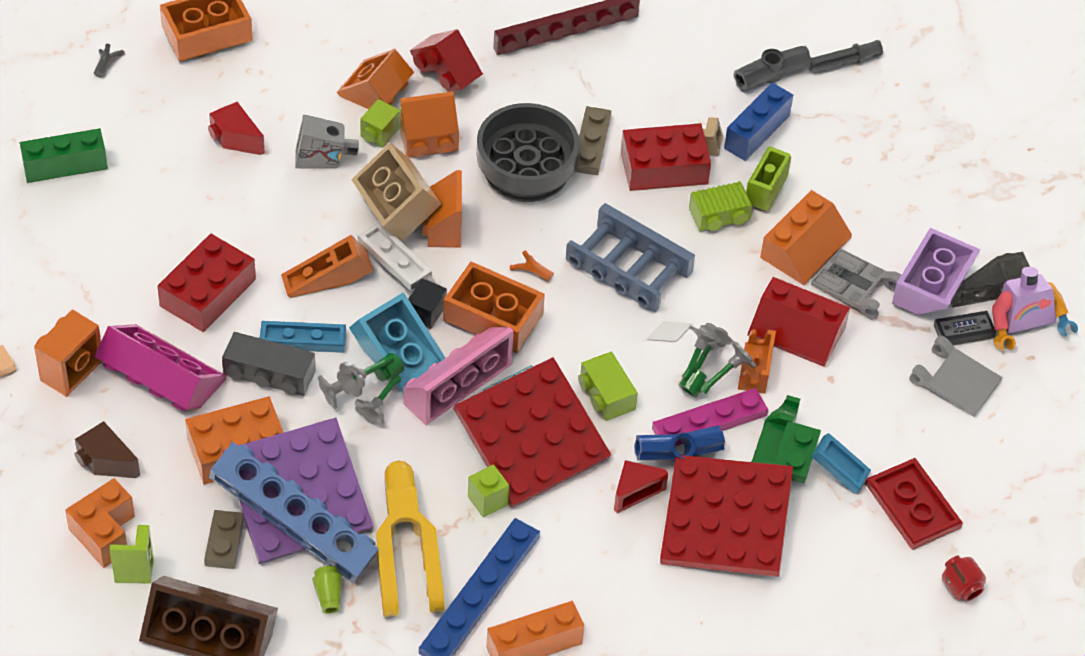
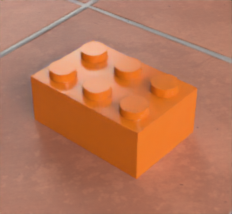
M175 0L160 4L162 28L179 62L253 41L252 19L242 0Z
M470 261L443 300V320L475 335L481 334L490 327H510L513 330L512 351L518 353L544 315L545 293Z
M270 396L185 419L187 441L203 485L215 482L209 478L210 470L222 456L223 450L227 449L232 442L239 446L284 433Z

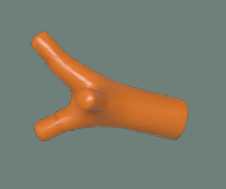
M526 250L522 252L526 263L509 266L510 270H526L548 282L554 275V272L534 260L533 256L529 255Z

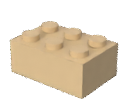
M390 142L351 179L381 225L402 242L442 204L410 158Z

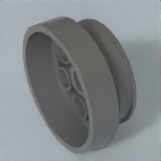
M535 103L508 105L494 111L481 124L477 134V163L489 185L500 195L520 202L545 200L557 194L575 172L579 158V135L573 123L564 114L551 107Z

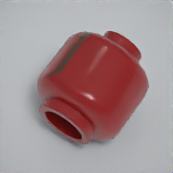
M957 555L950 558L944 564L946 569L943 571L941 579L955 599L970 601L983 593L986 575L974 558L969 556L961 558Z

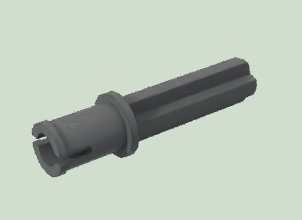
M880 40L861 45L855 43L850 48L812 57L809 70L815 73L853 62L859 64L864 59L882 56V43Z

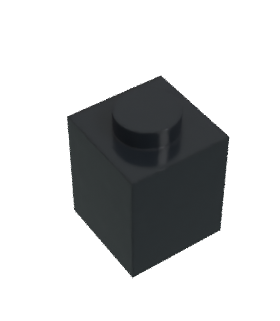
M422 278L409 296L408 300L427 328L431 329L443 312V300L447 295V288Z

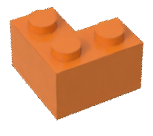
M113 478L65 509L68 530L103 568L110 565V545H127L126 533L120 526L135 517L132 496Z

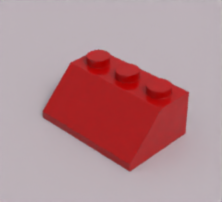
M772 277L760 299L747 336H749L753 329L756 330V337L758 339H764L768 330L776 331L774 347L825 367L846 328L850 307Z

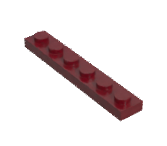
M604 0L494 30L493 49L497 55L630 20L639 16L640 0Z

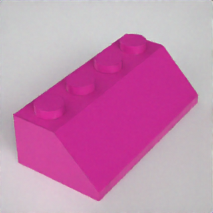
M137 324L107 326L95 354L96 358L104 362V367L126 374L128 381L138 385H145L149 388L151 394L160 398L166 397L173 401L172 406L182 411L201 408L227 377L222 372Z

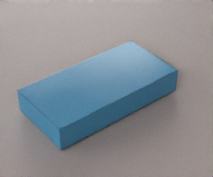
M830 433L822 437L811 456L852 493L860 491L871 471L868 466Z

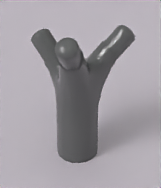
M106 43L104 51L103 49L98 50L100 59L93 72L94 75L102 78L108 65L116 57L124 55L125 51L122 49L110 53L111 45Z

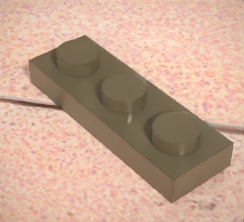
M586 106L579 134V158L575 172L592 175L599 174L612 110Z

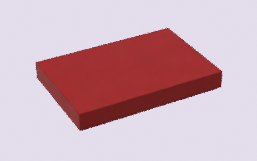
M916 458L866 478L865 485L912 550L962 528V520Z

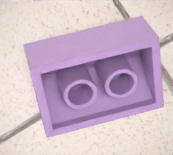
M930 227L896 283L892 304L914 314L947 309L979 255L980 249Z

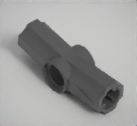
M806 45L784 51L773 48L763 51L760 59L734 71L733 77L736 81V86L741 91H747L764 82H778L783 74L811 67L810 51Z

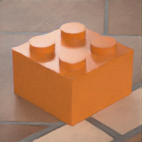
M73 309L66 316L59 318L55 326L46 335H42L34 345L40 381L67 397L103 362L95 357L101 343L99 325Z

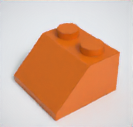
M392 49L364 59L336 93L340 97L366 109H369L378 99L392 105L395 101L394 96L408 86V79L413 75L414 71L396 49Z
M453 91L400 98V135L406 156L421 157L424 155L459 151V128Z
M456 170L430 186L442 204L423 222V236H428V247L461 248L462 170Z

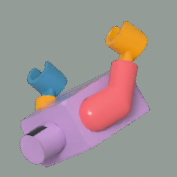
M1025 267L1022 269L1021 278L1005 282L1002 293L992 306L995 331H998V335L993 343L998 350L1004 351V341H1006L1007 349L1013 350L1015 348L1016 342L1014 337L1007 334L1056 323L1057 317L1060 320L1057 325V330L1060 334L1067 337L1065 327L1068 324L1072 332H1078V325L1074 321L1068 320L1066 314L1069 312L1063 296L1052 282H1047L1042 274H1039L1036 268Z

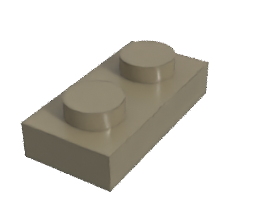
M214 510L204 557L205 566L235 569L244 523L242 512Z

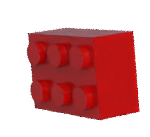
M702 123L625 129L622 131L621 155L629 191L706 185L709 183L711 160Z
M210 233L157 285L159 306L204 333L256 280L255 258Z

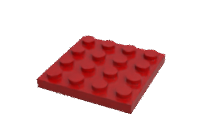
M554 357L456 404L453 408L485 465L489 467L494 464L509 484L508 504L510 508L609 459L612 455Z
M679 455L680 457H685L684 459L676 457L660 564L780 577L793 466Z

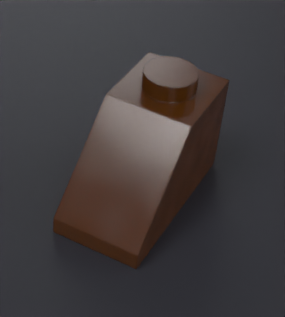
M104 421L75 438L76 452L74 455L76 460L83 468L87 466L94 475L135 479L140 476L138 458Z

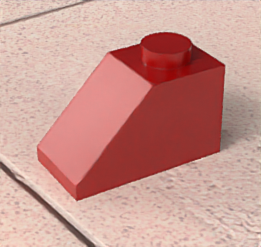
M238 101L209 113V134L213 140H218L224 149L256 155L265 153L264 135Z

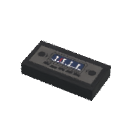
M988 311L935 319L933 324L937 335L946 337L952 345L991 339L996 336L995 327Z

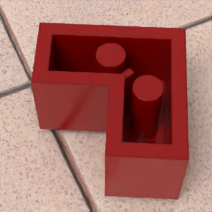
M458 29L433 34L409 50L415 66L422 73L435 70L441 86L447 92L462 90L483 75Z

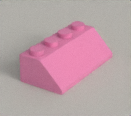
M490 327L481 334L474 335L467 344L461 348L454 349L441 362L432 364L418 378L408 381L403 389V404L425 425H428L512 365L513 330L510 327Z

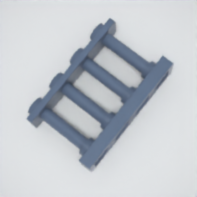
M604 203L598 209V228L582 245L572 240L566 245L565 259L572 266L582 269L596 280L606 283L618 293L628 296L640 306L648 308L653 312L659 309L661 296L659 290L675 273L687 279L693 272L695 254L607 203ZM607 234H611L621 241L604 259L591 252ZM629 247H633L643 254L627 272L613 265ZM652 260L666 266L650 285L636 278Z

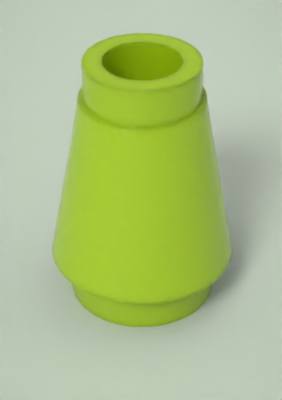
M335 566L317 568L314 571L312 582L322 607V612L326 614L336 613L340 610L342 574L338 572V568Z

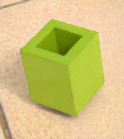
M379 99L360 118V136L366 141L382 148L400 129V110Z
M493 464L468 477L467 497L484 518L508 505L509 484Z

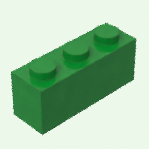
M101 128L19 142L27 183L108 169Z

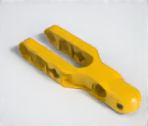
M397 460L391 462L386 467L384 473L388 516L376 532L383 617L399 615L392 538L396 533V524L401 522H411L413 524V532L420 538L423 568L426 571V594L429 597V611L431 613L445 612L436 527L419 512L412 467L405 461Z

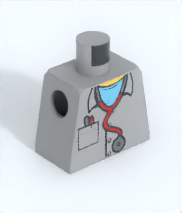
M303 114L295 148V168H338L342 154L357 156L359 140L346 139L345 126L340 122Z

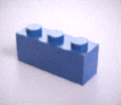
M772 82L727 127L724 149L746 161L790 116L794 94Z

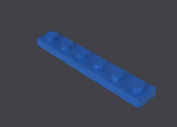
M517 518L513 519L418 647L419 655L454 656L540 538V531Z

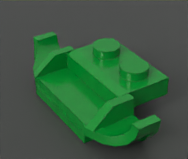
M787 395L783 404L771 412L764 420L751 462L793 466L792 480L805 484L813 460L811 456L818 445L821 430L795 423L801 398Z

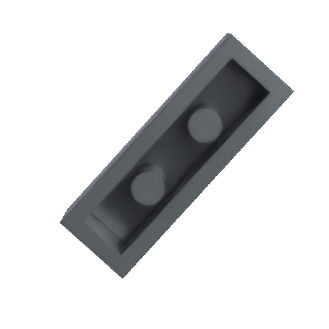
M235 331L222 356L223 374L233 379L253 382L262 387L268 386L283 390L288 394L305 396L316 371L315 353Z

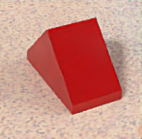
M625 460L615 494L614 511L618 514L665 491L669 473L663 468Z

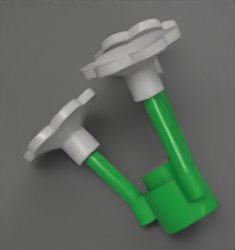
M709 322L701 325L699 329L690 325L689 329L698 337L694 345L696 349L687 369L682 374L683 378L678 386L691 396L697 397L700 392L707 394L709 389L733 367L736 369L742 363H745L755 369L757 365L741 345L728 336V332L725 329L716 327ZM731 344L735 349V355L728 360L729 363L708 382H705L707 376L700 371V368L710 350H714L716 345L725 347Z
M389 353L377 363L365 369H359L355 364L341 363L339 365L340 371L337 373L338 381L332 384L328 383L322 375L318 376L320 389L333 409L338 408L336 394L342 391L347 395L361 396L363 393L362 388L365 386L364 379H366L367 375L374 372L380 381H389L379 396L374 397L371 402L356 399L354 402L356 405L355 410L364 416L366 421L382 426L385 423L383 419L384 414L379 409L391 389L402 381L399 374L404 371V365L396 354Z

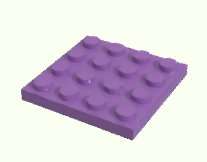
M337 417L242 444L253 451L255 454L254 458L263 464L267 462L274 466L279 472L278 475L284 480L296 482L303 489L302 493L310 499L317 498L327 507V511L333 516L339 515L345 518L351 524V529L358 534L373 529L374 526ZM250 470L239 472V476L243 480L248 481L255 478L254 473ZM268 487L263 490L264 495L268 498L279 496L275 488ZM238 499L259 564L307 550ZM291 505L287 508L288 512L293 516L303 514V510L297 505ZM322 523L312 525L313 531L317 534L327 532L326 526Z

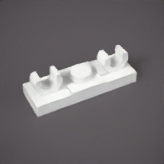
M379 221L357 235V241L410 291H414L422 278L428 280L432 277V270L399 239L385 229Z

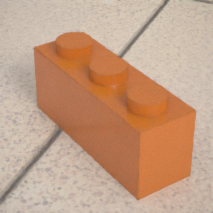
M572 600L487 628L486 648L490 656H548L583 644L584 623Z

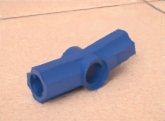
M719 425L679 434L636 435L634 452L637 461H675L676 457L685 458L679 455L696 457L722 451L725 449V439ZM677 440L684 444L683 454H679L675 449V442Z

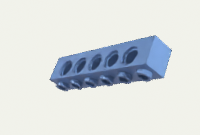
M232 442L211 468L209 478L327 565L337 567L338 572L355 584L377 554L378 548L375 546V541L364 533L359 535L352 530L351 524L345 518L339 515L333 516L327 511L326 505L319 499L307 497L302 493L303 489L296 482L284 480L278 475L279 472L274 466L267 462L263 464L254 458L255 454L248 447L242 444L238 446ZM250 470L254 473L255 478L248 481L243 480L239 476V472ZM268 487L275 488L279 496L268 498L264 495L263 490ZM291 505H297L303 510V514L293 516L288 512L287 508ZM322 523L326 526L327 532L317 534L313 531L312 525ZM338 541H347L351 545L352 550L342 552L337 548L336 543Z

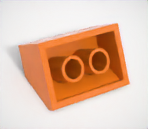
M811 190L764 236L760 258L805 286L837 251L852 238V233L834 203Z

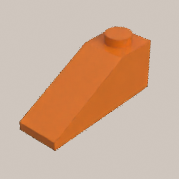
M349 235L282 273L281 277L287 296L292 298L351 284L373 272L374 269L367 249L352 235Z

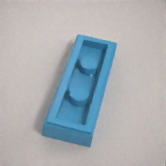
M261 320L259 338L306 351L344 353L346 324Z

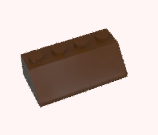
M163 575L151 584L139 641L189 656H264L273 634L278 608Z

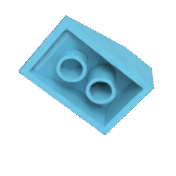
M404 292L358 319L349 327L363 351L374 363H377L389 353H394L400 358L404 365V371L399 374L402 381L396 384V386L402 393L408 381L418 378L432 364L439 363L445 359L444 354Z

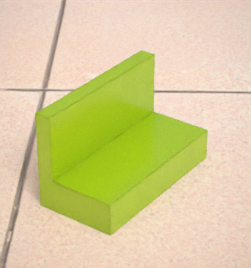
M137 525L135 545H110L115 583L151 584L154 554L150 525Z

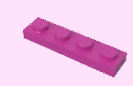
M753 388L652 422V430L655 435L679 434L719 425L721 431L767 416L768 408L757 389ZM677 440L675 442V447L682 445L683 443L680 440Z

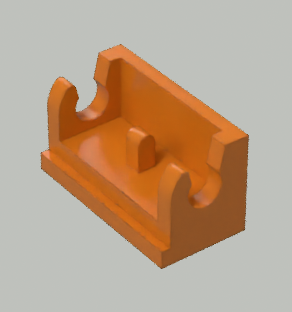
M753 329L749 334L748 342H745L744 350L751 356L757 367L753 369L745 363L741 364L738 390L747 391L756 388L759 393L766 394L776 331L768 330L764 339H758L756 337L757 332Z

